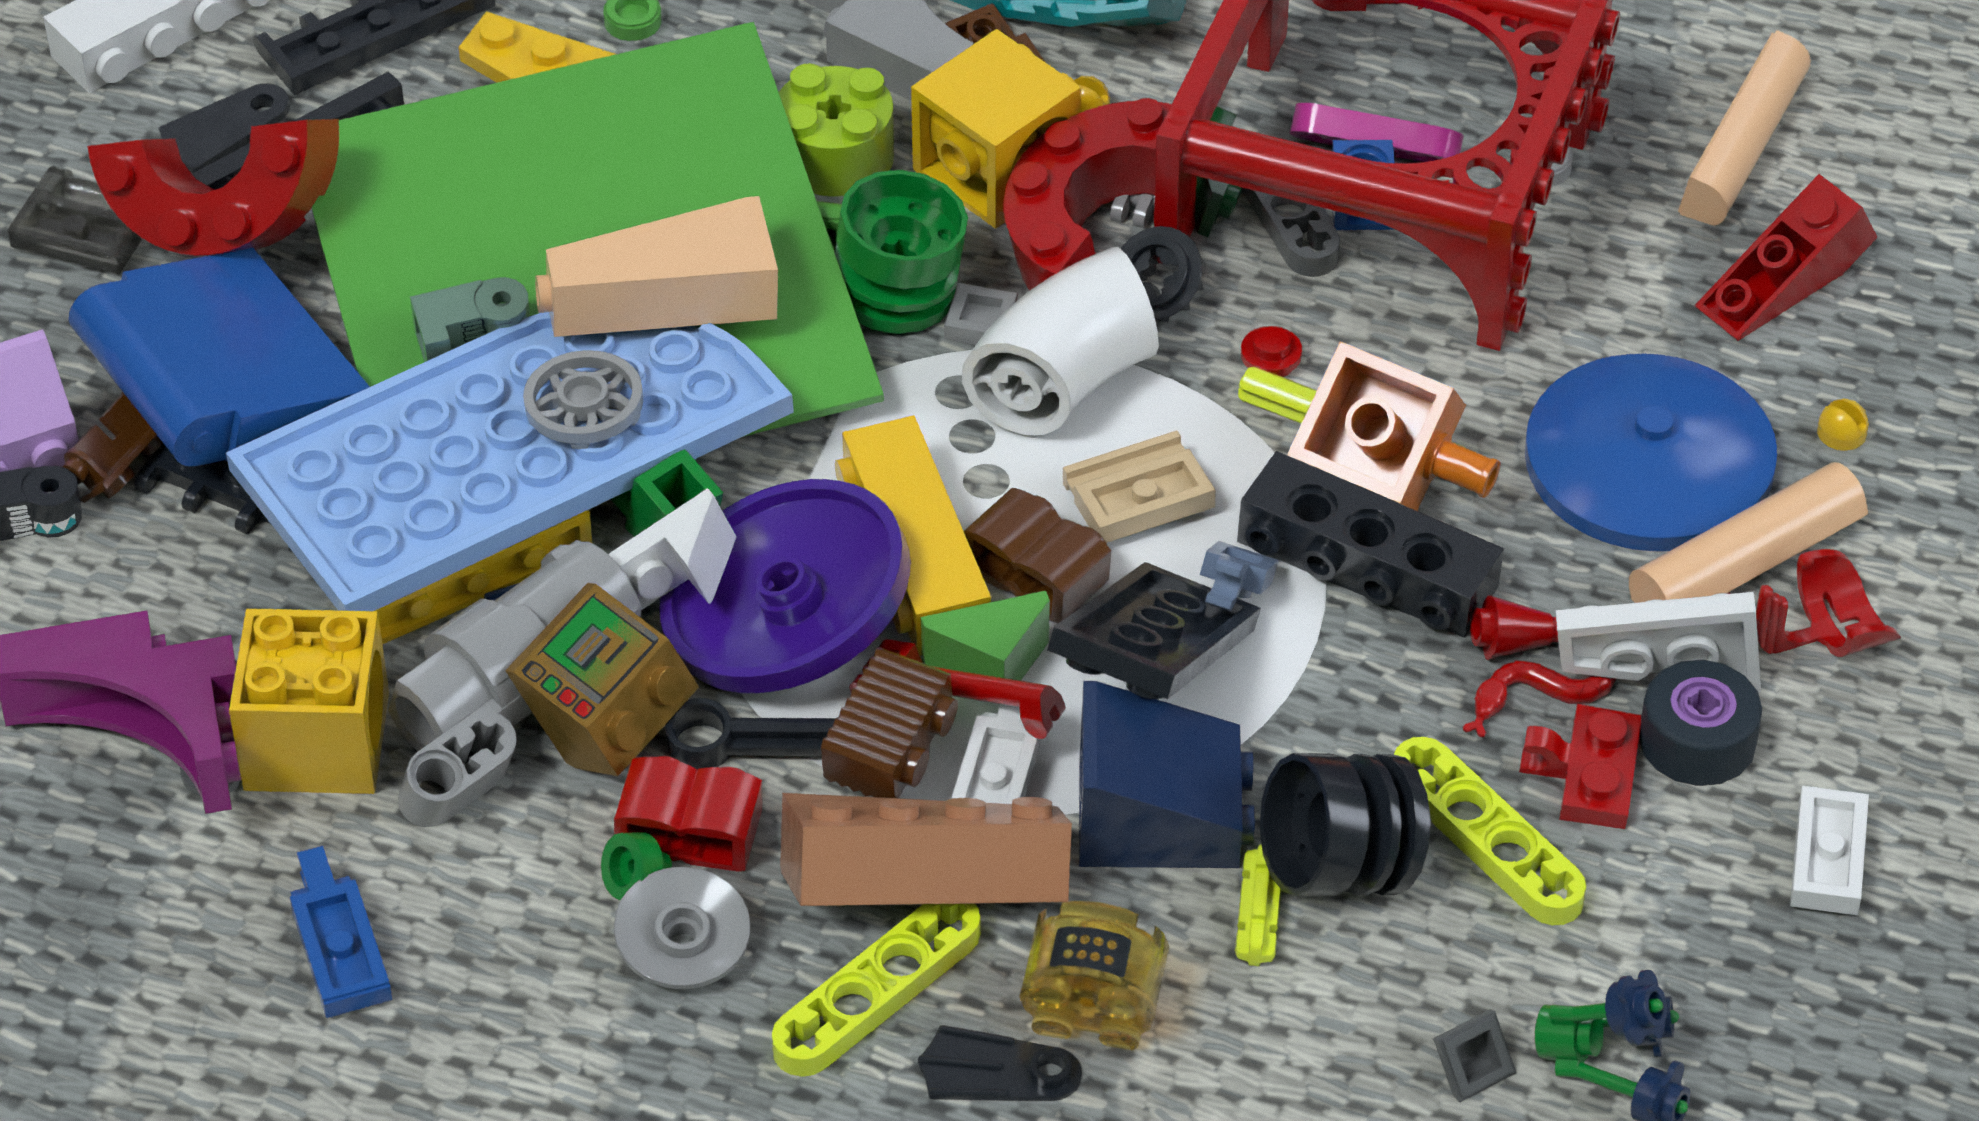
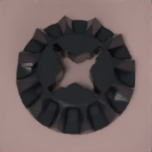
M1151 227L1138 232L1121 247V250L1128 256L1143 283L1155 320L1169 322V317L1179 311H1190V301L1197 291L1204 290L1201 277L1202 268L1206 266V263L1200 256L1197 244L1189 236L1171 227ZM1158 257L1161 263L1169 270H1177L1173 271V275L1164 278L1162 294L1151 282H1143L1147 281V277L1156 274V264L1159 263Z

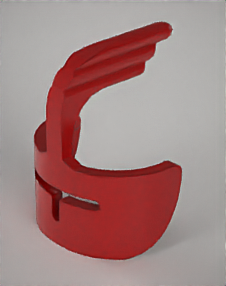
M1813 550L1802 553L1798 557V590L1803 609L1810 621L1811 627L1796 631H1785L1789 607L1787 599L1773 592L1769 585H1762L1760 587L1756 608L1758 644L1769 654L1781 653L1818 641L1825 645L1834 656L1843 657L1901 639L1895 628L1885 625L1880 620L1866 596L1857 570L1850 559L1838 550ZM1824 600L1828 601L1831 610L1840 623L1851 620L1859 621L1845 626L1847 638L1842 635L1831 619Z

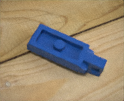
M323 846L297 852L304 888L290 891V903L326 1018L393 1000L390 982L356 880H351L350 876L334 880Z

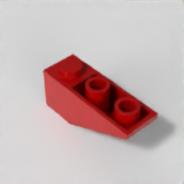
M1818 174L1694 306L1739 341L1843 275L1878 236L1863 207L1822 175Z

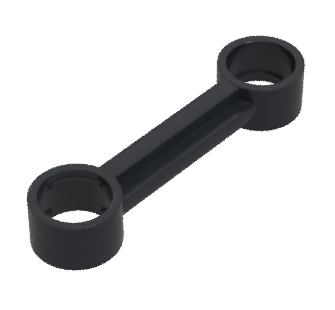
M694 698L687 700L666 723L668 750L672 758L695 769L719 767L731 755L822 756L821 745L823 738L827 737L829 728L833 727L835 718H732L720 703L706 698ZM695 726H710L722 733L715 742L701 747L689 746L678 740V736L683 731Z

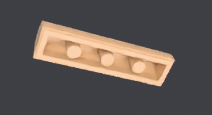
M1778 30L1775 33H1771L1691 173L1678 210L1680 215L1713 226L1722 223L1810 68L1811 59L1807 49L1794 37Z
M1838 462L1829 463L1632 571L1629 576L1631 599L1635 603L1655 599L1671 600L1728 593L1868 515L1863 488L1856 476L1846 466Z

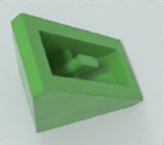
M1042 591L921 617L923 664L1021 681L1049 643L1050 600L1047 592Z

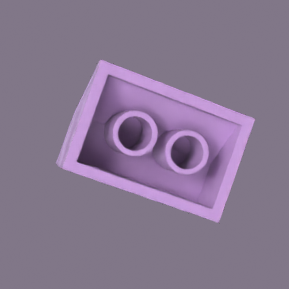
M42 329L0 343V472L26 467H62L65 464V453L79 439L75 420L47 337Z

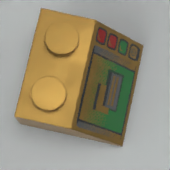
M587 583L505 670L567 764L577 769L619 776L632 759L644 749L699 688L670 640L595 583Z

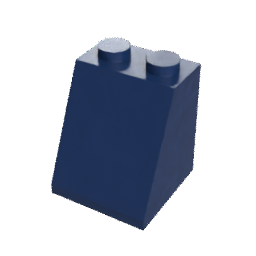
M1083 681L1079 752V867L1239 868L1241 845H1253L1255 834L1254 805H1242V791H1252L1253 751H1241L1240 724L1158 699L1144 698L1131 691L1102 682Z

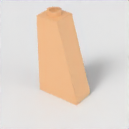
M759 196L745 197L546 249V275L535 276L537 308L539 313L549 312L554 337L698 326L708 323L723 324L777 319L778 267Z

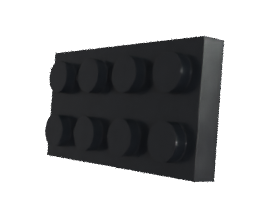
M1144 562L1055 625L1047 651L1067 658L1066 663L1079 672L1090 675L1104 673L1126 682L1127 689L1138 696L1148 699H1169L1254 632L1261 608L1238 598L1231 611L1206 604V596L1212 588Z

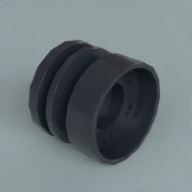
M1292 753L1278 761L1267 779L1261 800L1259 826L1262 853L1271 878L1283 892L1295 896H1335L1343 891L1358 896L1371 893L1398 895L1410 889L1422 872L1429 849L1431 819L1428 796L1420 774L1406 757L1394 754H1376L1374 756L1352 754L1345 758L1331 753Z

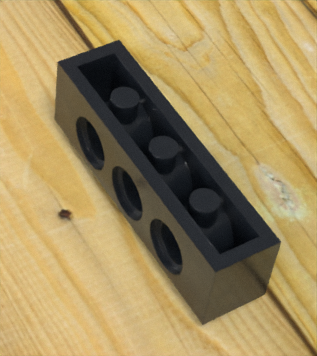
M1275 451L1244 494L1240 504L1237 542L1251 547L1262 555L1274 557L1304 570L1317 579L1327 580L1358 593L1375 604L1387 605L1418 618L1432 629L1447 630L1465 638L1470 631L1471 617L1474 609L1482 608L1485 598L1488 595L1493 596L1499 586L1504 554L1503 547L1278 451Z

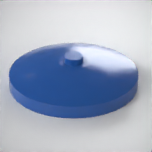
M1645 353L1624 354L1597 359L1583 364L1558 378L1546 389L1535 404L1528 421L1525 440V461L1530 480L1544 503L1566 523L1580 532L1608 544L1635 550L1659 552L1670 551L1767 498L1774 480L1777 444L1771 423L1763 409L1746 390L1725 375L1707 366L1678 357Z

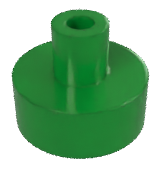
M644 832L617 833L607 841L601 857L603 883L609 894L618 900H621L637 881H643L653 872L672 868L670 856L666 852L661 851L654 837Z

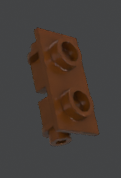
M123 392L98 419L114 435V438L111 440L95 424L64 455L65 464L62 467L67 468L75 475L78 484L83 483L88 488L80 497V501L83 503L100 493H103L108 499L114 496L135 475V472L129 467L130 463L140 453L145 458L149 457L163 444Z

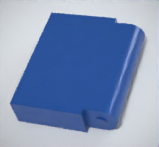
M254 248L124 271L122 279L119 281L95 285L85 290L77 297L69 311V323L72 329L175 459L185 466H199L223 460L228 462L226 452L370 387Z

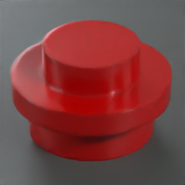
M1264 326L1252 330L1244 337L1241 343V359L1247 368L1257 367L1285 377L1300 364L1302 344L1293 332L1285 328Z

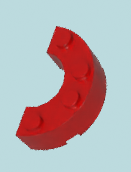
M1142 98L1136 101L1098 106L1050 125L1045 133L1034 141L1022 154L1014 166L1005 188L1004 217L1021 277L1029 291L1054 274L1096 254L1091 233L1082 228V225L1100 206L1113 201L1121 195L1145 193L1155 195L1156 137L1172 104L1158 102L1152 98Z
M339 119L300 120L251 126L250 150L240 172L224 187L216 190L198 181L182 162L176 139H141L87 146L94 177L100 191L118 218L129 229L151 244L171 252L195 256L215 255L248 248L258 250L270 246L293 233L306 221L304 217L310 211L317 198L325 195L336 167L339 150Z

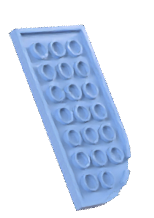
M545 312L526 317L514 326L496 329L226 452L230 472L337 610L375 611L631 490L636 477L679 451L685 449L693 459H696L794 413L793 398L789 390L755 353L730 333L711 323L702 324L700 327L686 326L554 337L550 314ZM592 350L616 355L635 368L642 382L643 406L640 411V418L635 426L630 425L623 432L609 439L590 443L586 449L571 448L569 443L555 441L542 435L530 425L525 412L523 393L527 380L539 366L554 357L574 351ZM577 368L575 370L579 372H595L601 369ZM550 380L539 390L535 401L548 393L554 392ZM626 382L620 394L630 400L632 390ZM578 421L576 427L586 426L587 421Z

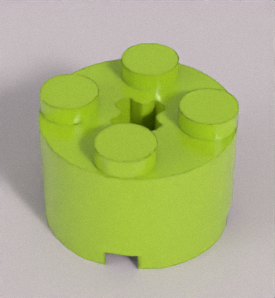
M811 63L802 64L794 68L790 73V80L781 88L779 95L814 194L833 197L844 196L856 181L876 172L890 171L894 161L893 100L889 90L884 85V77L881 72L873 68L820 67Z

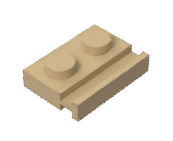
M1177 430L1063 467V486L1066 490H1071L1074 495V503L1087 525L1096 530L1106 543L1215 508L1216 490L1190 449L1185 450L1183 447L1181 435Z

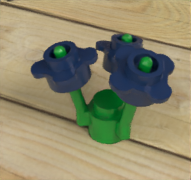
M1649 969L1641 970L1636 979H1633L1630 975L1622 976L1619 981L1613 982L1609 986L1605 1003L1581 1006L1545 1004L1541 1007L1535 1025V1047L1540 1059L1556 1061V1076L1580 1078L1632 1097L1631 1117L1636 1121H1682L1686 1115L1691 1092L1688 1087L1682 1085L1683 1063L1676 1060L1673 1061L1667 1072L1649 1067L1642 1074L1638 1083L1584 1063L1588 1056L1596 1057L1599 1055L1603 1045L1604 1028L1610 1027L1617 1036L1625 1037L1631 1046H1653L1654 1057H1662V1038H1674V1023L1679 1020V1014L1673 1009L1672 997L1665 996L1659 987L1657 977L1653 971Z

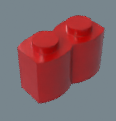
M668 756L634 758L631 761L614 817V835L617 833H648L657 841L661 851L666 852L670 856L671 861L682 860L687 864L736 872L745 871L762 813V780L735 767L695 769Z

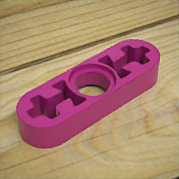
M1314 103L1296 104L1290 134L1298 139L1332 145L1333 140H1393L1394 157L1419 162L1439 160L1461 153L1464 138L1463 134L1440 126Z

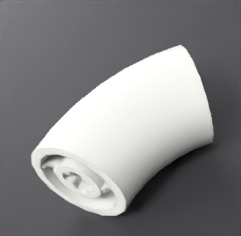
M1111 247L1067 267L1027 292L986 330L962 365V384L967 396L985 418L1005 430L1022 435L1048 434L1061 428L1077 405L1102 383L1128 367L1157 354L1159 342L1154 313L1143 283L1128 256L1119 247Z

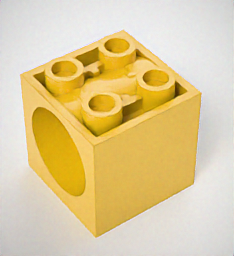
M995 29L911 86L913 170L948 185L962 200L964 207L996 229L1005 223L1004 194L1014 166L1022 154L1034 141L1045 133L1050 125L1081 113V87L1070 76L1060 73L1035 56L1028 47L1018 44L998 29Z
M246 608L229 707L244 791L375 794L389 699V686L378 611Z

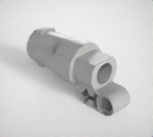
M575 540L570 545H559L541 560V568L518 585L495 601L479 599L425 639L424 654L426 660L397 680L388 707V712L396 727L418 751L409 761L398 795L399 809L403 816L413 825L432 827L448 821L504 778L517 742L516 732L513 727L533 713L505 670L587 583L597 584L641 618L638 597L628 577L616 561L603 549L590 542ZM472 749L476 754L470 757L467 767L465 768L464 765L466 764L470 750ZM428 780L436 782L444 788L446 793L439 795L427 793L420 788L418 782Z

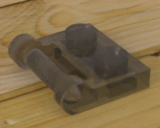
M54 165L47 169L7 229L10 247L118 275H120L143 239L118 218L104 198L97 182L74 177L70 169Z

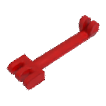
M885 639L878 646L923 663L915 643ZM870 658L863 666L862 672H864V668L868 667ZM934 667L951 674L952 696L1019 707L1020 719L1025 730L1037 739L1046 738L1053 728L1052 721H1057L1066 709L1062 695L1050 685ZM858 674L849 685L851 693L852 689L857 686L858 679L863 674Z

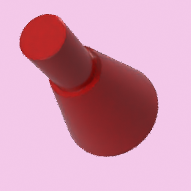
M1491 595L1485 598L1482 608H1475L1472 613L1470 626L1471 640L1474 646L1483 647L1484 656L1487 660L1548 646L1551 642L1559 643L1556 617H1552L1550 613Z

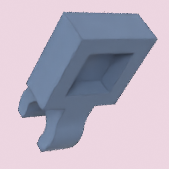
M1218 541L1206 551L1199 574L1215 580L1211 591L1206 596L1205 603L1231 611L1238 597L1250 598L1252 592L1261 594L1272 584L1279 560Z

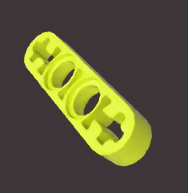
M1413 737L1403 741L1396 748L1394 755L1406 757L1411 764L1415 763L1421 768L1427 767L1430 764L1434 766L1433 776L1424 769L1417 770L1427 792L1431 822L1531 917L1548 925H1564L1574 921L1581 914L1585 900L1586 882L1580 870L1448 747L1436 739ZM1436 784H1437V785L1440 787V789H1439V791L1435 794ZM1466 801L1480 807L1483 814L1473 820H1462L1453 816L1448 811V808L1454 803ZM1501 843H1514L1524 848L1528 855L1522 860L1508 862L1495 856L1492 849ZM1539 866H1541L1540 877L1535 873ZM1545 885L1553 892L1564 888L1567 890L1566 898L1563 899L1556 893L1548 897L1543 896V886Z
M975 903L922 904L783 1014L774 1024L771 1034L773 1057L779 1068L790 1075L801 1077L821 1072L968 955L978 944L981 934L980 913ZM943 920L947 924H953L960 920L962 921V930L957 931L955 928L947 927L938 934V921ZM933 940H934V952L932 951L931 947L929 946V943H930L931 941H933ZM904 955L917 960L920 967L910 975L898 976L887 972L883 965L894 956ZM856 994L867 998L871 1006L861 1014L847 1015L839 1012L834 1007V1004L845 995ZM819 1015L822 1016L824 1022L826 1023L821 1028ZM815 1035V1047L813 1049L803 1044L794 1049L791 1048V1038L797 1037L801 1041H806Z

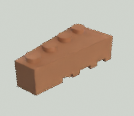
M782 793L780 867L782 875L800 906L1068 902L1072 823L1058 806H1052V801L1039 797H1020L1013 799L1012 804L986 803L983 800L974 798H952L941 801Z

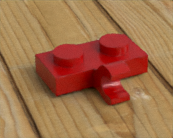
M1577 704L1570 743L1565 742L1558 733L1549 728L1528 726L1519 773L1565 779L1559 820L1625 829L1630 808L1641 715Z

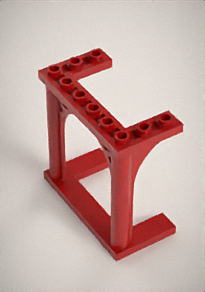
M1223 0L1157 133L1154 227H1171L1180 230L1189 237L1191 236L1195 228L1197 176L1381 223L1400 231L1424 245L1455 273L1466 288L1478 316L1476 345L1500 351L1507 332L1518 333L1524 320L1527 298L1518 295L1519 290L1523 291L1527 283L1532 255L1523 253V249L1529 246L1537 219V211L1533 210L1535 204L1545 206L1548 201L1554 179V170L1551 169L1553 163L1563 164L1568 147L1583 150L1590 132L1601 133L1607 118L1610 99L1601 97L1602 89L1606 90L1609 85L1614 68L1615 55L1607 54L1606 50L1607 46H1612L1620 21V11L1612 9L1613 0H1393L1449 15L1483 33L1500 49L1509 62L1514 73L1517 90L1513 108L1507 119L1483 142L1454 156L1408 164L1360 159L1210 121L1247 43V67L1269 72L1287 36L1289 0ZM1502 25L1509 26L1515 31H1506L1502 28ZM1532 42L1543 55L1526 54L1521 48ZM1534 72H1544L1543 80H1536L1531 77V74ZM1527 113L1533 115V117H1524L1521 114ZM1503 149H1511L1510 163L1497 153ZM1478 166L1488 168L1500 178L1502 184L1490 189L1481 187L1469 178L1467 171L1472 167ZM1440 177L1452 178V179H1453V183H1449L1450 180H1443V181H1441V180H1437V178H1440Z

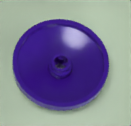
M807 479L787 482L753 493L722 510L736 535V540L710 604L707 603L688 579L662 596L659 607L660 621L665 636L670 640L689 672L697 679L715 688L737 693H768L786 690L809 683L835 671L865 650L881 634L897 612L905 595L910 577V551L907 540L892 511L879 497L865 488L852 483L830 479Z

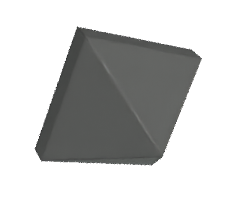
M1489 1009L1433 1038L1450 1089L1458 1102L1517 1073L1494 1010Z

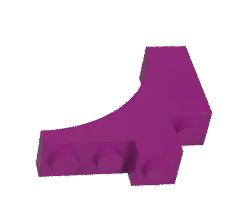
M147 610L0 635V702L5 726L35 723L74 724L110 730L138 739L170 757L186 772L201 796L205 814L232 810L228 783L241 781L229 714L237 665L232 637L227 635L167 646L165 634L152 636Z

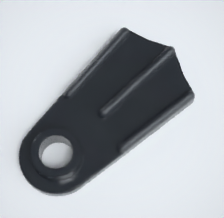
M257 84L159 127V132L162 139H176L182 162L190 172L194 173L249 144L251 126L275 124L283 120L290 109L288 94L282 87L275 84ZM263 107H270L263 111H257L258 109Z
M946 1025L939 1026L930 1045L918 1057V1065L926 1082L928 1097L932 1100L1057 1101L1072 1095L1078 1089L1082 1079V1068L1078 1059L1065 1049ZM1046 1064H1055L1062 1071L1056 1075L1049 1076L1041 1073L1038 1069Z

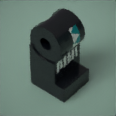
M42 466L0 472V541L35 534L47 538L60 537L69 534L78 527L82 520L78 482L75 475L67 468Z

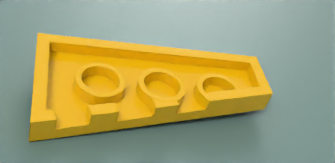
M487 11L458 47L461 62L496 83L615 55V53Z

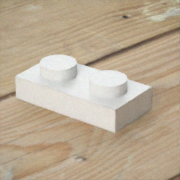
M1802 786L1798 808L1791 907L1858 915L1862 895L1869 794Z

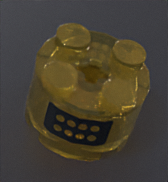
M1064 902L1061 904L1059 915L1048 918L1047 908L1040 912L1034 926L1019 993V999L1025 1011L1033 1016L1032 1030L1037 1035L1060 1039L1070 1038L1073 1029L1099 1033V1041L1105 1046L1127 1050L1136 1049L1139 1046L1141 1035L1150 1030L1155 1018L1169 951V944L1164 932L1155 925L1152 937L1146 931L1136 927L1138 914L1125 908L1101 902Z

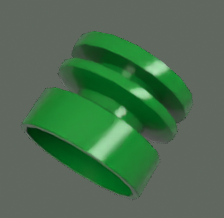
M905 170L876 172L856 181L844 194L836 237L835 256L860 324L872 330L894 334L919 332L941 322L949 312L956 292L968 215L962 200L948 185L926 174Z

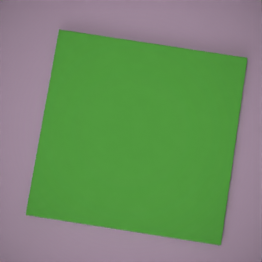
M754 22L339 120V150L336 167L325 195L317 198L311 210L356 370L370 387L424 363L414 331L411 296L478 280L484 281L492 278L507 277L515 279L524 285L528 292L530 316L536 315L539 312L536 301L535 276L546 275V249L745 197L759 196L778 267L777 319L713 325L730 333L762 360L792 394L794 413L745 436L884 402L881 384Z

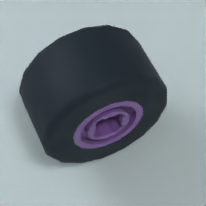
M1704 659L1681 661L1661 670L1648 684L1643 702L1639 733L1643 755L1660 773L1674 781L1690 785H1717L1740 776L1753 761L1758 741L1763 709L1757 689L1745 675L1728 665Z

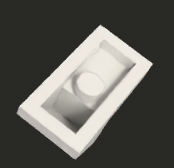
M706 489L608 555L616 561L628 577L637 594L641 610L688 579L707 603L710 604L721 580L736 540V535L714 495L709 489Z

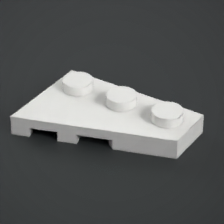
M1754 592L1719 593L1703 597L1671 600L1655 599L1639 603L1584 606L1575 609L1556 610L1562 672L1639 681L1650 672L1659 673L1661 670L1681 661L1704 659L1726 664L1742 673L1757 691L1761 692Z

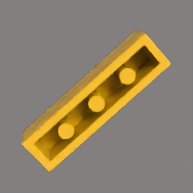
M913 415L842 432L843 458L835 460V473L837 480L865 488L879 497L892 511L907 540L911 559L910 577L903 600L892 619L898 634L908 632L911 642L915 643L920 656H922L921 617L990 603L991 596L916 417Z

